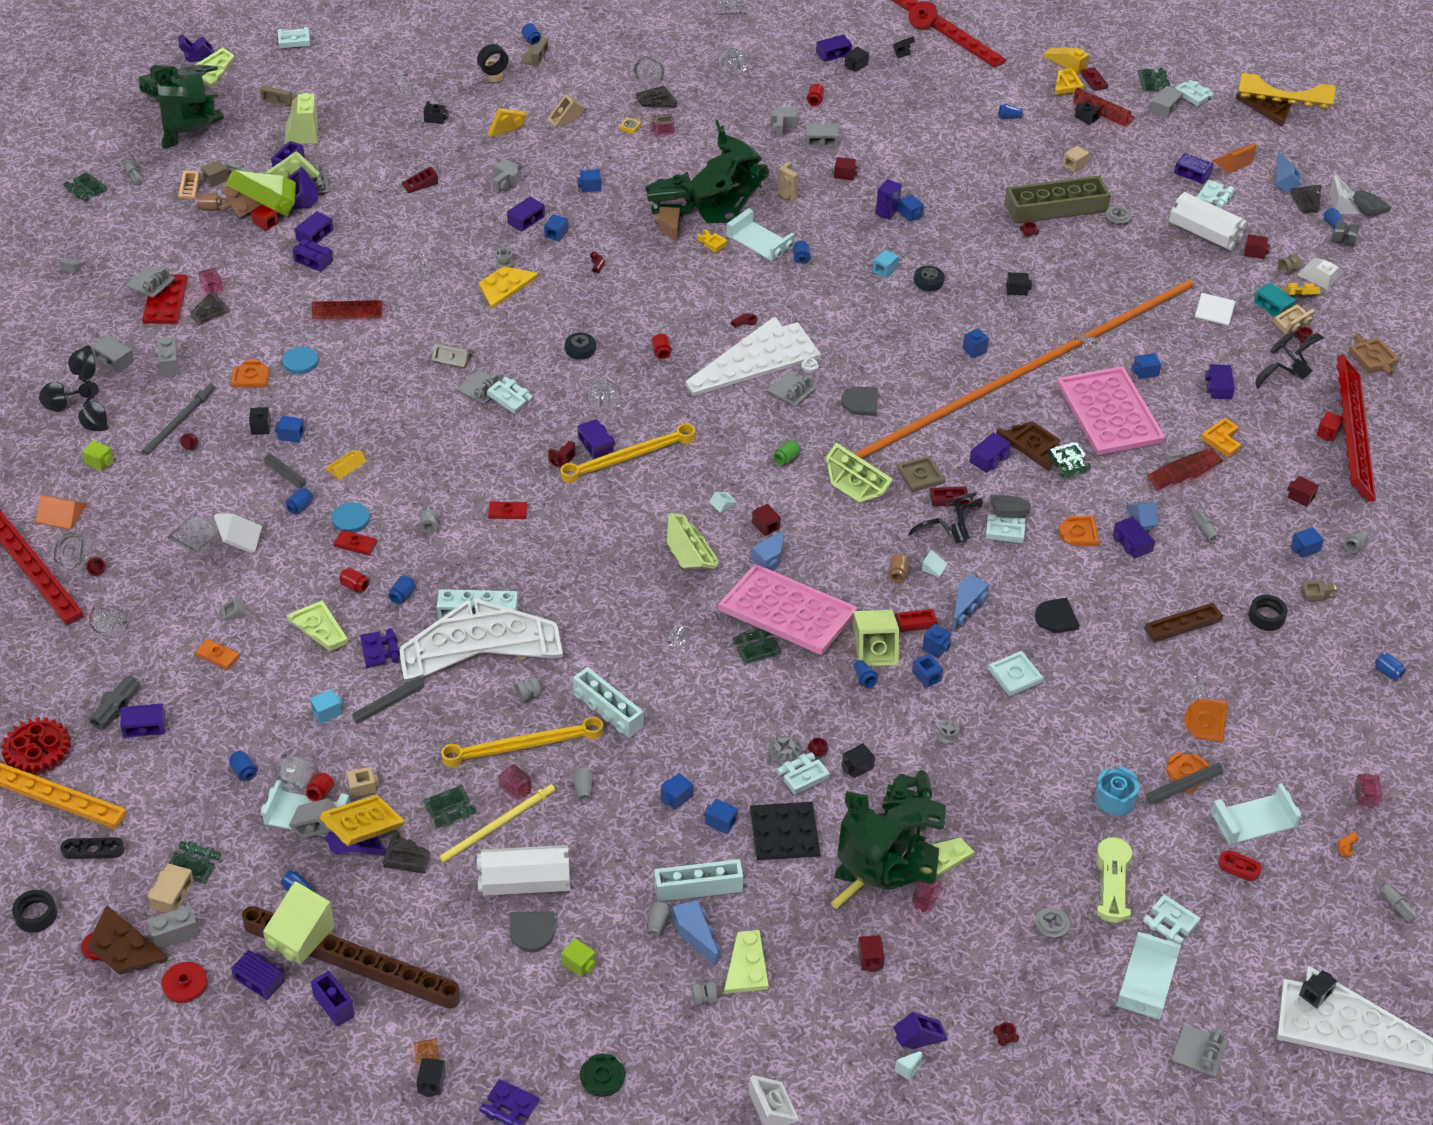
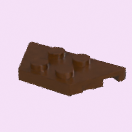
M1236 94V99L1278 125L1283 126L1291 108V104H1288V101L1273 102L1272 99L1268 98L1266 100H1258L1253 96L1243 98L1240 97L1241 95Z
M1033 421L1022 425H1013L1009 430L1003 431L1002 428L996 430V434L1009 441L1011 446L1048 471L1051 470L1060 445L1059 438Z
M108 905L105 907L88 943V948L119 975L129 973L132 970L145 969L149 964L157 962L162 964L167 961V955Z

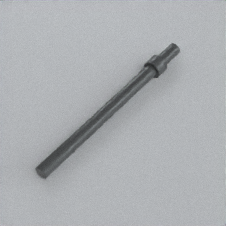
M210 383L203 391H199L195 395V399L142 450V453L149 455L201 402L204 403L207 400L208 395L215 389V386Z

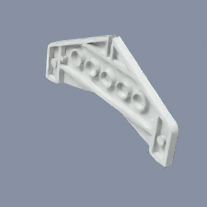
M469 598L401 646L400 658L404 683L418 677L423 678L479 653L551 659L563 657L558 626L553 621L474 598L476 614H472Z

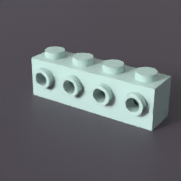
M439 589L437 602L438 619L447 615L469 598L472 614H476L474 598L516 611L518 608L517 591Z
M589 667L573 677V693L575 697L584 701L591 710H595L606 722H610L615 726L619 733H623L630 738L644 727V711Z
M740 859L654 869V887L657 902L743 892V872Z

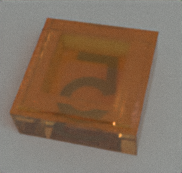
M436 1038L414 1042L417 1065L421 1064L422 1058L439 1060Z

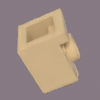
M371 767L346 772L352 799L376 793L379 781L377 774L373 775Z

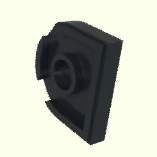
M1067 597L1042 602L1036 608L1035 621L1040 628L1051 631V633L1079 630L1080 625Z

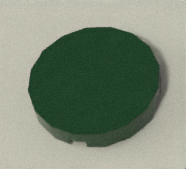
M609 1054L593 1055L586 1063H583L580 1070V1081L583 1088L593 1096L599 1097L611 1096L618 1092L624 1085L626 1077L624 1065L616 1057Z

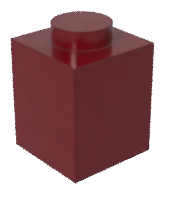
M837 157L834 178L853 181L854 176L858 174L856 159Z
M1248 234L1244 256L1264 259L1265 254H1269L1270 244H1267L1268 237Z
M1298 476L1295 481L1290 482L1287 491H1289L1287 498L1308 507L1315 499L1319 485Z
M769 504L752 511V523L764 536L780 529L781 517Z
M881 935L859 937L857 949L861 970L875 972L883 969L885 957Z

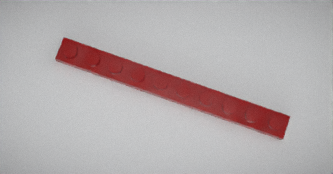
M892 0L908 12H910L915 4L919 3L917 0ZM938 15V19L931 26L993 68L1006 63V59L940 15Z
M0 510V544L65 625L84 617L79 606Z

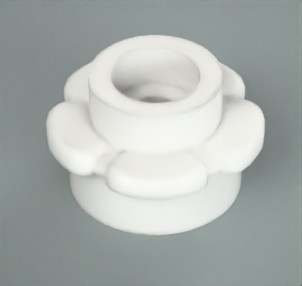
M807 358L801 363L803 370L808 373L815 372L819 367L818 362L813 358Z

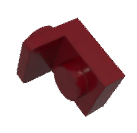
M568 441L559 451L551 448L548 451L549 462L556 467H562L564 464L569 463L576 455L575 443L572 441Z

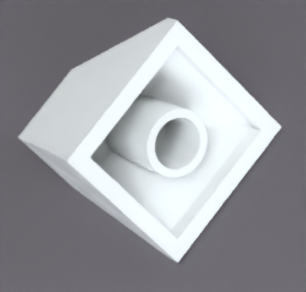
M1313 258L1297 275L1328 289L1344 271L1331 262Z

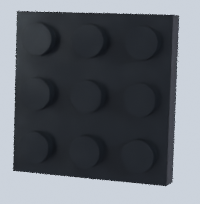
M813 802L750 805L757 861L820 856Z

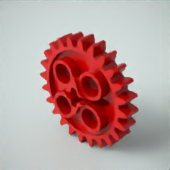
M37 717L34 722L29 718L27 724L21 721L20 727L13 726L14 732L8 731V737L3 738L4 744H1V753L6 765L9 764V766L27 773L32 771L33 775H36L39 770L44 774L46 768L52 771V765L60 766L59 760H66L65 755L70 753L68 748H71V739L67 728H63L62 723L57 724L56 719L49 722L48 717L43 721H40V718Z

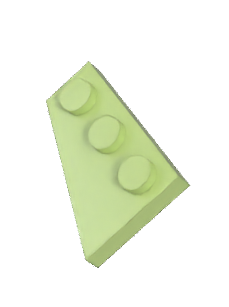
M221 48L195 64L218 66V70L207 72L202 76L203 83L212 88L234 61V55Z
M296 151L265 173L289 177L302 167L312 179L319 177L320 172Z
M323 600L286 615L290 623L329 651L348 644V638Z
M962 838L932 844L939 848L936 878L974 856V851ZM923 867L920 869V871L924 874H929L932 872V870L927 867Z
M760 931L737 932L724 994L767 990L769 985Z

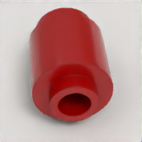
M817 83L809 87L807 101L810 105L817 106L822 102L824 87Z
M665 334L655 335L651 340L655 356L658 359L669 358L672 350L668 336Z
M350 567L340 573V584L355 592L363 593L369 586V579L366 575Z
M319 773L308 784L306 796L310 801L323 800L334 787V781L331 776L326 773Z

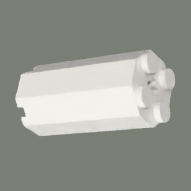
M1186 192L1177 198L1176 203L1178 205L1176 208L1173 207L1170 213L1169 222L1229 251L1234 250L1237 242H1242L1244 238L1243 231L1247 225L1246 220Z
M568 845L481 850V854H477V870L482 872V875H478V892H483V896L570 891Z

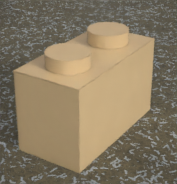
M167 863L165 869L159 873L154 888H151L148 892L147 899L151 909L164 913L179 909L194 882L192 870Z

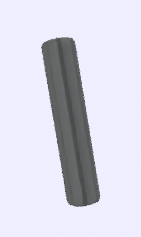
M272 454L265 456V463L296 487L302 488L306 485V480L275 456Z

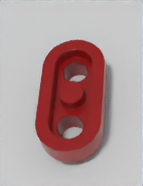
M1230 850L1222 852L1218 861V865L1223 871L1247 881L1257 880L1262 869L1256 860Z

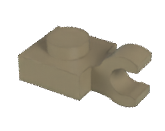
M1304 581L1301 585L1305 601L1324 600L1325 597L1336 598L1335 592L1338 591L1336 584L1322 585V581Z

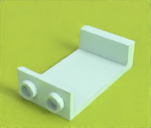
M749 208L727 223L726 235L770 261L780 258L784 252L790 251L794 246L793 233H790L784 239L753 222L754 211Z
M277 780L274 788L271 787L267 803L263 804L261 808L264 824L293 830L289 823L297 807L312 801L305 795L283 791L281 781ZM341 793L338 801L333 803L336 807L350 803L349 795ZM328 833L319 834L318 836L326 837Z
M1278 784L1275 795L1229 807L1225 806L1222 799L1216 800L1211 810V814L1229 845L1296 828L1301 819L1300 809L1295 806L1290 793L1286 791L1283 784Z
M1138 932L1116 1006L1160 1020L1181 945L1170 940L1154 937L1151 934Z

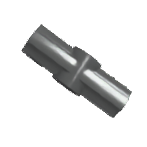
M128 675L124 677L112 692L107 691L101 699V705L90 716V724L97 729H105L117 714L121 715V707H128L129 700L140 688L139 682L134 677Z

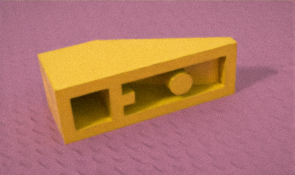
M1050 48L1042 55L1067 69L1073 68L1075 73L1079 74L1081 70L1087 69L1090 54L1079 48Z

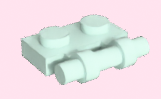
M1189 80L1175 87L1176 90L1183 92L1182 98L1196 106L1202 105L1208 101V98L1213 99L1215 97V93L1211 92V89L1208 87L1204 88L1197 81Z
M1208 180L1197 198L1210 204L1215 203L1217 207L1222 209L1228 203V198L1232 197L1234 188L1229 186L1223 189L1224 185Z
M504 377L502 382L498 381L487 390L489 397L513 414L526 405V401L530 402L534 398L529 393V390L521 388L515 380H510L507 377Z
M988 514L985 539L1023 543L1026 518L997 517L995 514Z
M812 752L807 755L802 754L792 762L782 763V766L776 769L778 776L786 773L783 781L794 795L830 778V773L819 759L811 762L815 760Z
M1163 895L1151 910V913L1156 917L1153 919L1146 915L1143 922L1153 932L1157 931L1165 936L1166 940L1182 945L1184 938L1178 934L1181 932L1188 937L1199 924L1201 918L1166 895ZM1164 921L1172 926V929L1170 930L1162 925V922Z

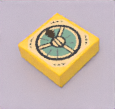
M626 118L620 125V130L634 134L640 128L641 122Z

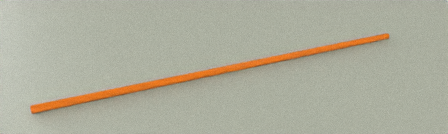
M1187 280L866 446L854 454L863 459L1192 288L1193 282Z

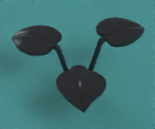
M1290 331L1285 334L1282 339L1274 344L1270 351L1275 353L1283 347L1294 360L1291 364L1293 368L1291 369L1279 362L1270 364L1258 374L1255 382L1256 387L1259 389L1261 383L1278 367L1291 372L1293 375L1296 373L1302 380L1312 372V369L1307 365L1301 352L1325 338L1319 333L1309 336L1295 352L1300 357V359H1296L1285 345L1292 339L1294 332Z
M85 346L73 352L68 360L71 373L79 375V379L85 383L81 384L76 391L64 393L62 383L50 382L41 389L39 400L46 409L60 412L67 405L65 396L79 393L80 396L87 398L83 404L84 409L78 413L81 425L91 431H106L109 428L104 406L100 402L90 401L98 394L99 388L96 383L86 380L94 376L96 362L91 346Z
M977 492L953 498L946 503L947 506L955 503V509L953 510L957 512L958 522L951 525L952 529L942 519L935 518L915 525L910 530L909 536L925 524L940 523L948 531L949 535H953L955 543L970 539L965 526L963 510L969 506L981 507L983 499L973 500ZM963 500H971V501H969V502H967V503H964V504H962V505L959 506V503H960L961 501H963Z

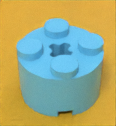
M1123 767L1103 770L1097 781L1094 795L1095 803L1100 809L1112 815L1123 816L1129 813L1136 805L1140 789L1137 776L1132 771Z

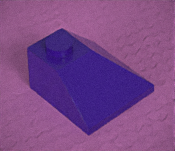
M300 167L287 177L296 182L295 203L292 209L309 208L318 201L317 187L304 168Z
M333 831L329 832L324 838L329 845V849L335 854L385 856L388 854V851L377 836L350 846L343 843Z

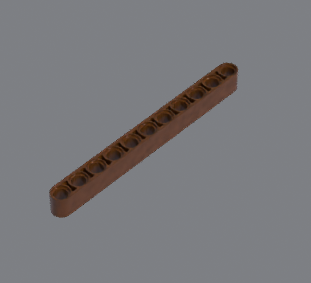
M256 906L245 908L242 912L245 930L250 934L265 939L263 930L274 913ZM328 934L309 955L445 1008H455L460 1003L459 985L455 981Z

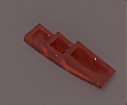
M1209 448L1177 459L1148 474L1147 478L1156 490H1160L1171 483L1176 485L1187 478H1197L1223 462V460L1213 448Z

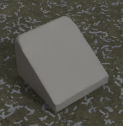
M71 258L59 261L61 270L74 274L85 264Z
M234 597L221 606L224 621L247 616L244 602L238 597Z

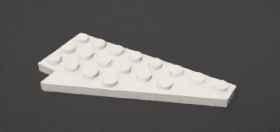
M773 317L686 381V387L692 396L800 365L807 358L820 359L821 354L798 322L782 327L777 318Z
M1308 966L1305 981H1308L1313 974L1317 976L1320 972ZM1283 979L1277 1040L1433 1074L1432 1037L1338 982L1333 993L1316 1009L1299 996L1303 985L1302 982Z

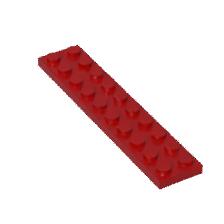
M1342 354L1337 356L1338 364L1336 368L1339 372L1338 381L1341 387L1339 393L1342 397L1340 403L1343 408L1342 417L1345 422L1343 429L1346 433L1345 443L1348 447L1346 454L1349 459L1348 468L1351 473L1349 480L1353 487H1357L1362 498L1365 497L1367 501L1373 502L1376 501L1361 375L1346 356Z

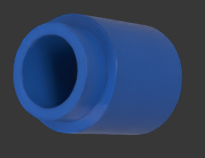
M528 23L523 26L521 33L526 41L531 45L539 43L541 34L535 25Z
M797 241L793 246L794 261L796 263H808L811 259L810 248L805 241Z
M307 488L298 489L286 500L287 510L292 514H300L312 502V493Z
M400 576L389 590V599L398 605L405 602L416 588L414 580L408 576Z
M1390 653L1380 654L1375 661L1377 663L1375 668L1390 680L1394 679L1397 681L1398 677H1402L1406 671V668L1403 667L1404 664Z
M236 751L229 757V765L240 781H249L255 777L257 767L247 753Z

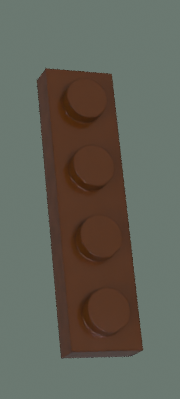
M1209 603L1146 623L1144 629L1152 641L1157 642L1220 622L1223 615L1214 603Z

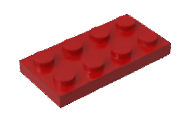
M169 274L174 276L175 279L154 298L147 297L142 318L143 324H178L188 280L187 275Z

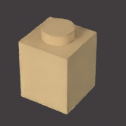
M1076 146L1064 153L1063 166L1076 172L1088 164L1089 153Z

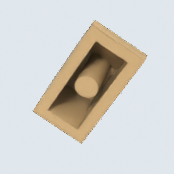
M565 93L547 119L555 127L578 119L585 110V107L577 99Z

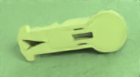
M1116 837L1102 840L1097 849L1096 861L1098 868L1101 870L1100 906L1097 907V915L1102 920L1114 923L1130 919L1131 909L1125 908V875L1130 865L1132 849L1127 842Z

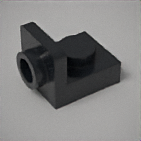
M914 37L892 44L897 58L911 54L909 48L911 47L910 44L915 42Z

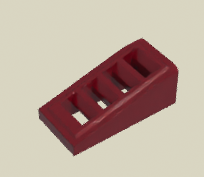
M428 167L403 181L402 186L409 194L437 185L438 175L432 167Z

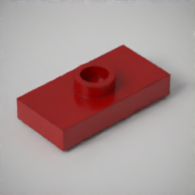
M490 501L488 517L489 519H526L527 502Z
M341 530L334 542V547L370 556L377 544V539Z
M933 609L895 613L899 632L930 629L934 624L938 625Z

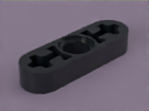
M117 837L70 838L63 841L60 846L61 853L66 859L117 858L125 850L123 841ZM113 845L118 846L115 848V850H111V848H113ZM70 846H74V848H72V851H68V849H70ZM90 846H98V849L94 852L87 851Z

